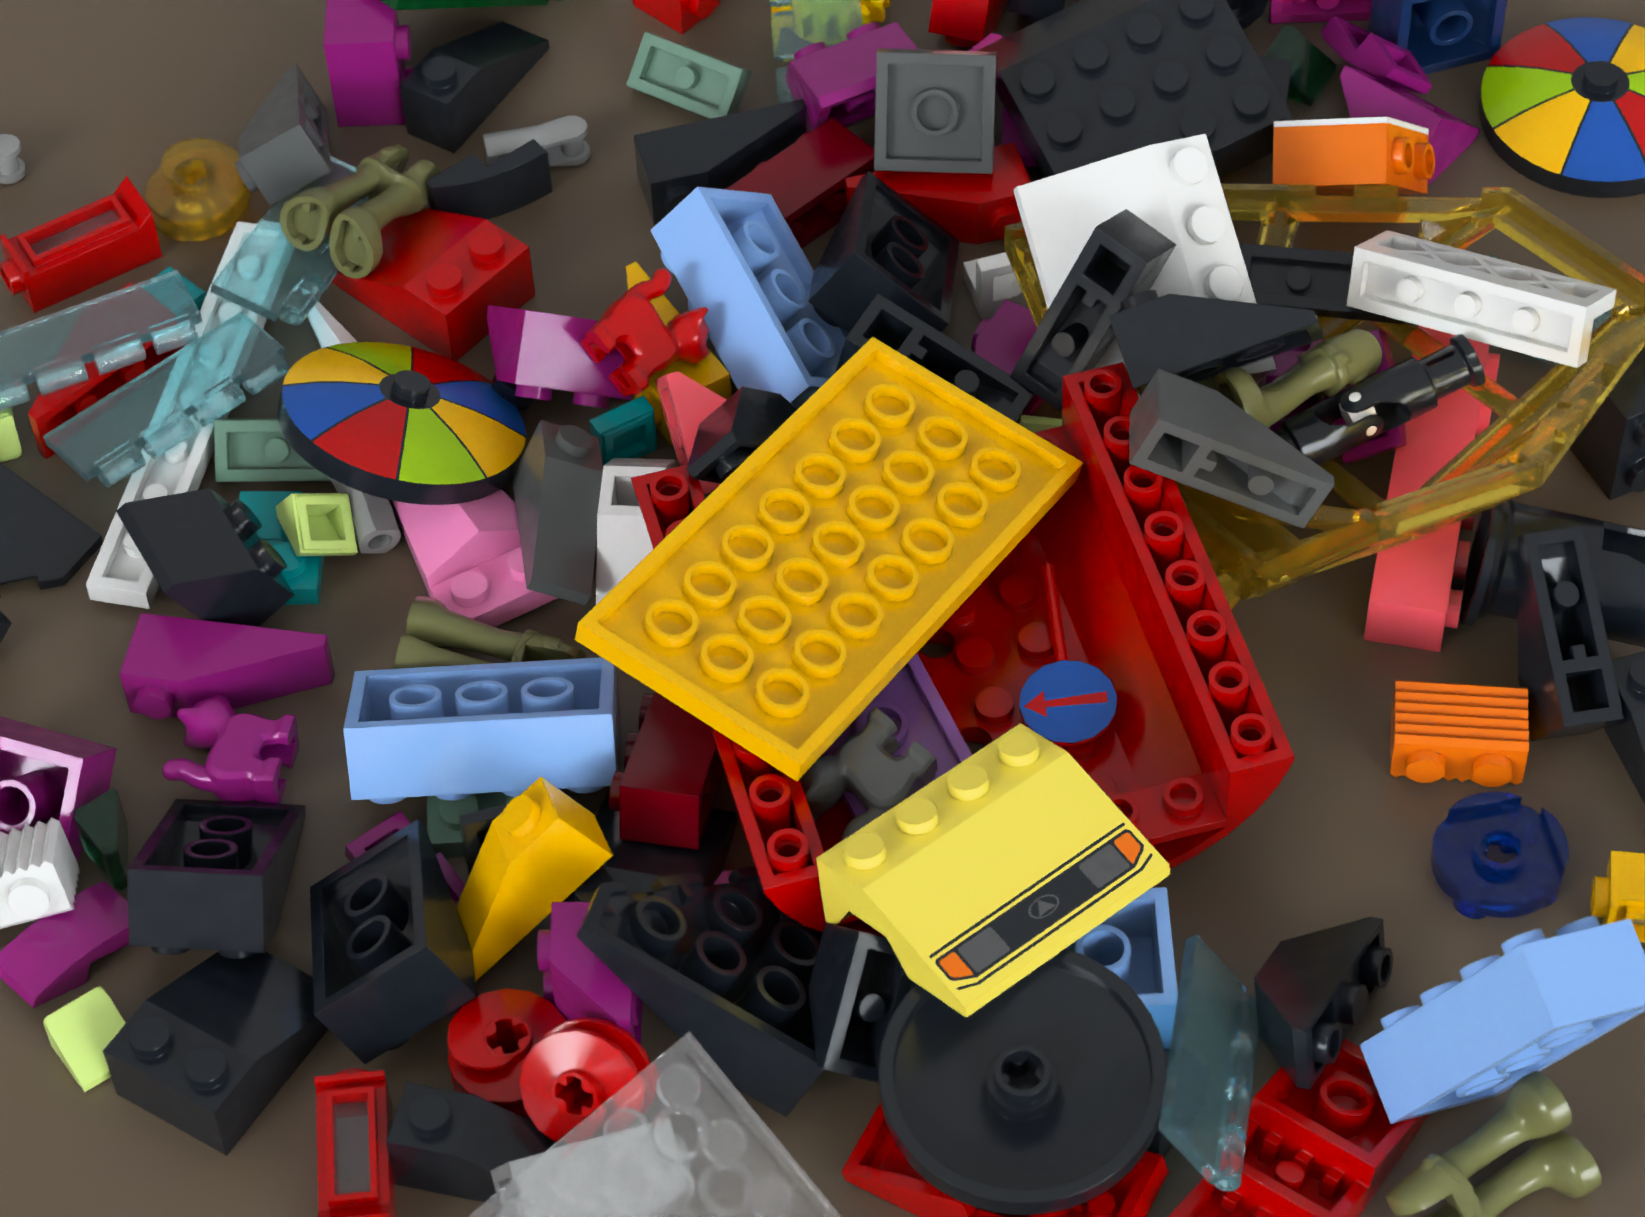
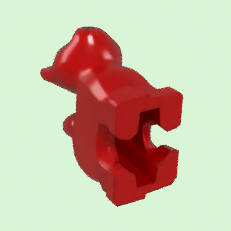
M665 268L657 269L650 280L634 285L614 301L604 312L600 321L596 322L580 341L582 347L595 363H600L606 357V353L610 354L615 348L623 356V363L608 376L623 396L632 394L636 396L649 386V379L665 371L675 361H685L695 365L702 362L709 354L707 346L709 328L704 320L708 311L707 307H700L678 314L665 326L651 304V300L662 296L670 287L672 276L670 271Z

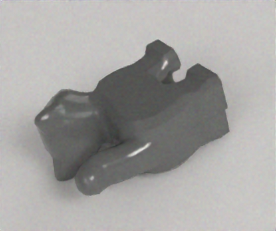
M877 707L868 713L867 724L859 733L846 739L833 755L820 757L800 778L814 822L837 805L845 791L853 794L866 810L865 813L853 818L846 825L841 841L931 783L938 770L936 757L917 740L907 749L905 757L892 756L900 748V744L892 736L898 729L893 720Z

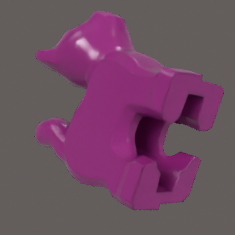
M214 695L210 699L199 701L193 704L191 708L178 710L177 715L186 728L183 744L189 748L212 749L207 756L205 765L185 758H177L165 762L162 766V774L165 779L184 781L189 786L211 792L216 797L226 801L257 800L262 803L281 804L287 787V779L279 778L281 766L293 768L299 751L298 726L295 715L285 714L280 719L274 720L266 719L257 714H237L233 710L230 700L221 695Z

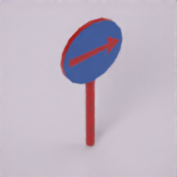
M1045 562L1041 570L1055 662L1044 665L1029 676L1021 689L1019 711L1026 727L1057 746H1078L1094 741L1108 730L1116 716L1117 694L1112 681L1099 668L1082 661H1068L1055 570L1051 562Z

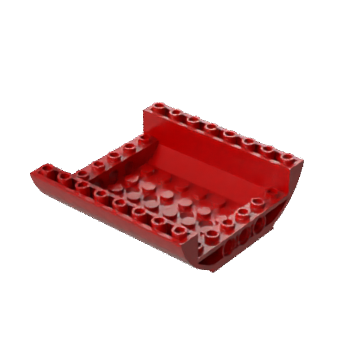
M1121 362L1063 376L1062 426L1034 433L1083 462L1078 480L924 645L940 643L948 646L952 651L941 658H930L920 653V650L917 654L966 743L978 742L987 746L1021 723L1025 726L1019 711L1021 689L1030 675L1044 665L1055 662L1041 570L1043 563L1051 562L1055 570L1068 661H1082L1099 668L1112 681L1117 694L1116 716L1106 732L1092 742L1078 746L1059 747L1067 751L1169 863L1170 869L1197 856L1226 837L1256 812L1279 786L1294 762L1295 755L1176 482L1129 464L1130 412L1139 397L1132 386L1124 363ZM688 464L631 478L653 549L705 500L700 481L692 479L687 470ZM711 727L764 894L787 916L804 926L823 932L825 922H828L825 921L816 858L841 842L844 828L852 820L844 803L840 800L837 805L814 822L800 779L795 781ZM854 914L838 924V926L886 938V936Z

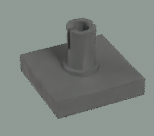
M878 48L876 55L874 170L993 174L997 52Z

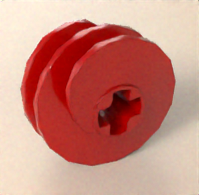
M504 988L486 992L464 1004L450 1021L447 1033L448 1063L456 1092L478 1096L520 1116L528 1117L529 1115L524 1108L519 1086L523 1061L533 1046L543 1039L547 1032L559 1023L566 1021L564 1016L549 1000L526 990Z
M583 1016L559 1023L533 1046L523 1061L519 1086L524 1108L536 1128L556 1143L569 1146L631 1129L636 1124V1121L647 1112L655 1095V1072L645 1049L628 1031L608 1020Z

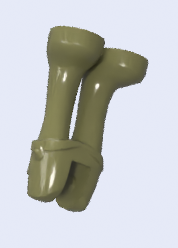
M401 144L385 146L379 152L365 157L356 167V171L353 174L322 187L306 189L286 201L280 211L282 232L288 242L297 249L306 252L317 249L329 237L330 257L336 268L347 277L353 279L364 278L381 261L383 245L380 231L382 228L396 218L408 216L422 210L428 204L426 181L439 174L440 170L432 161L421 159L402 174L408 160L407 148ZM364 197L369 199L359 206L351 207Z
M1355 329L1315 343L1310 349L1302 352L1297 357L1298 363L1290 367L1274 381L1262 387H1259L1253 377L1241 367L1228 368L1217 373L1216 376H1207L1196 381V383L1217 390L1269 428L1312 395H1315L1318 400H1322L1325 395L1329 397L1334 396L1340 391L1352 387V385L1356 386L1366 381L1381 365L1382 350L1377 339L1370 332Z
M417 596L409 610L406 634H402L393 669L491 664V662L446 650L443 647L478 652L509 662L585 658V652L583 649L562 641L558 637L541 634L539 631L528 629L525 633L502 630L450 611L437 599Z
M1533 1071L1520 1078L1512 1086L1503 1107L1491 1119L1460 1144L1443 1154L1431 1153L1428 1155L1427 1158L1423 1159L1420 1166L1404 1177L1386 1195V1200L1391 1211L1396 1216L1415 1214L1445 1198L1448 1204L1427 1217H1496L1511 1204L1526 1195L1547 1187L1571 1198L1586 1196L1599 1188L1602 1176L1597 1163L1587 1148L1572 1135L1560 1131L1570 1125L1572 1121V1114L1563 1094L1547 1076L1538 1071ZM1537 1139L1522 1154L1475 1187H1472L1467 1180L1512 1148L1528 1140Z

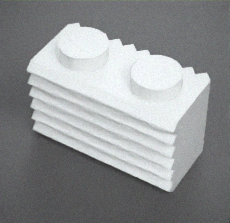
M50 818L48 824L38 821L34 828L25 824L22 831L12 828L9 835L0 831V929L74 910L75 888H78L76 881H78V874L80 872L60 821L54 818Z

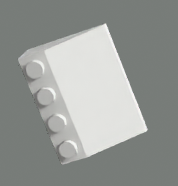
M1206 134L1148 145L1020 185L1013 190L1048 309L1095 227L1125 209L1177 244L1150 289L1156 290L1158 297L1176 294L1257 304ZM1116 338L1093 369L1121 362L1125 365ZM1273 357L1242 367V369L1248 372L1257 382L1274 371L1276 366Z

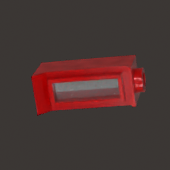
M127 175L111 195L10 239H7L5 234L0 236L5 261L0 262L2 279L13 296L19 293L23 295L34 313L163 257L152 210Z
M349 1068L341 1070L334 1075L314 1076L316 1087L318 1170L317 1217H396L395 1180L386 1144L393 1123V1112L385 1071Z

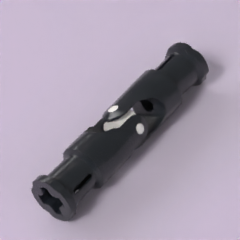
M1458 334L1450 338V345L1420 360L1410 357L1369 377L1366 381L1352 388L1346 389L1282 420L1281 428L1274 431V433L1320 466L1387 430L1394 429L1435 409L1438 406L1439 399L1467 385L1478 387L1486 382L1484 370L1468 339L1463 334ZM1343 417L1346 425H1332L1335 420Z

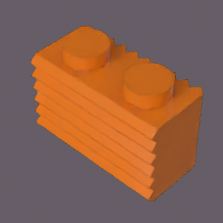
M1395 680L1390 720V775L1395 778L1404 775L1408 779L1419 783H1432L1442 778L1447 781L1457 778L1461 782L1470 779L1474 783L1485 787H1500L1509 782L1515 786L1522 783L1529 752L1528 688Z

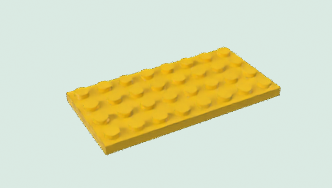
M872 337L578 622L575 641L790 778L798 781L1078 480L1083 462Z

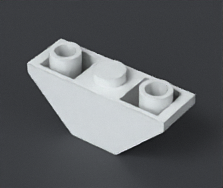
M613 458L603 466L597 513L596 604L653 550L631 478L676 467V460Z

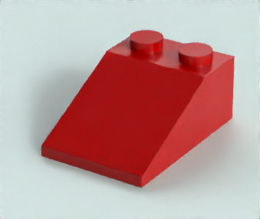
M423 208L417 213L396 218L382 228L380 231L383 245L381 261L364 278L353 279L347 277L335 265L325 271L328 281L437 354L455 361L460 359L489 334L487 323L488 305L520 309L535 296L529 246L487 219Z

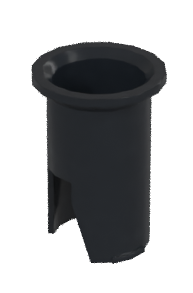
M1493 480L1481 509L1469 555L1463 586L1460 621L1462 624L1472 626L1477 617L1481 618L1488 613L1518 620V536L1525 533L1583 526L1607 639L1645 648V530L1516 502L1512 500L1508 493H1505V484L1503 482Z

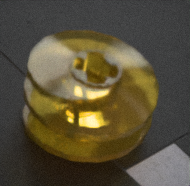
M201 137L181 140L167 147L161 159V167L151 174L145 186L146 202L152 210L156 229L164 236L179 241H203L220 236L236 226L237 221H241L249 210L252 196L251 191L246 187L235 167V162L239 160L238 152L221 141Z

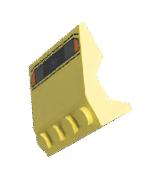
M1021 723L816 858L825 921L838 925L854 914L886 936L908 978L965 1018L1170 875L1169 863L1067 751Z

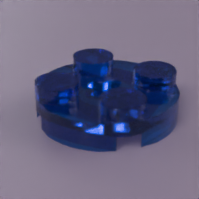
M1508 792L1474 794L1459 800L1448 810L1447 818L1437 826L1433 836L1431 867L1439 886L1454 900V906L1459 913L1471 919H1482L1486 916L1512 918L1530 914L1540 908L1550 906L1556 901L1566 872L1569 847L1562 826L1551 813L1541 807L1539 814L1530 807L1520 805L1522 797ZM1499 845L1500 850L1504 854L1514 853L1516 857L1510 859L1509 863L1493 862L1487 858L1489 846Z

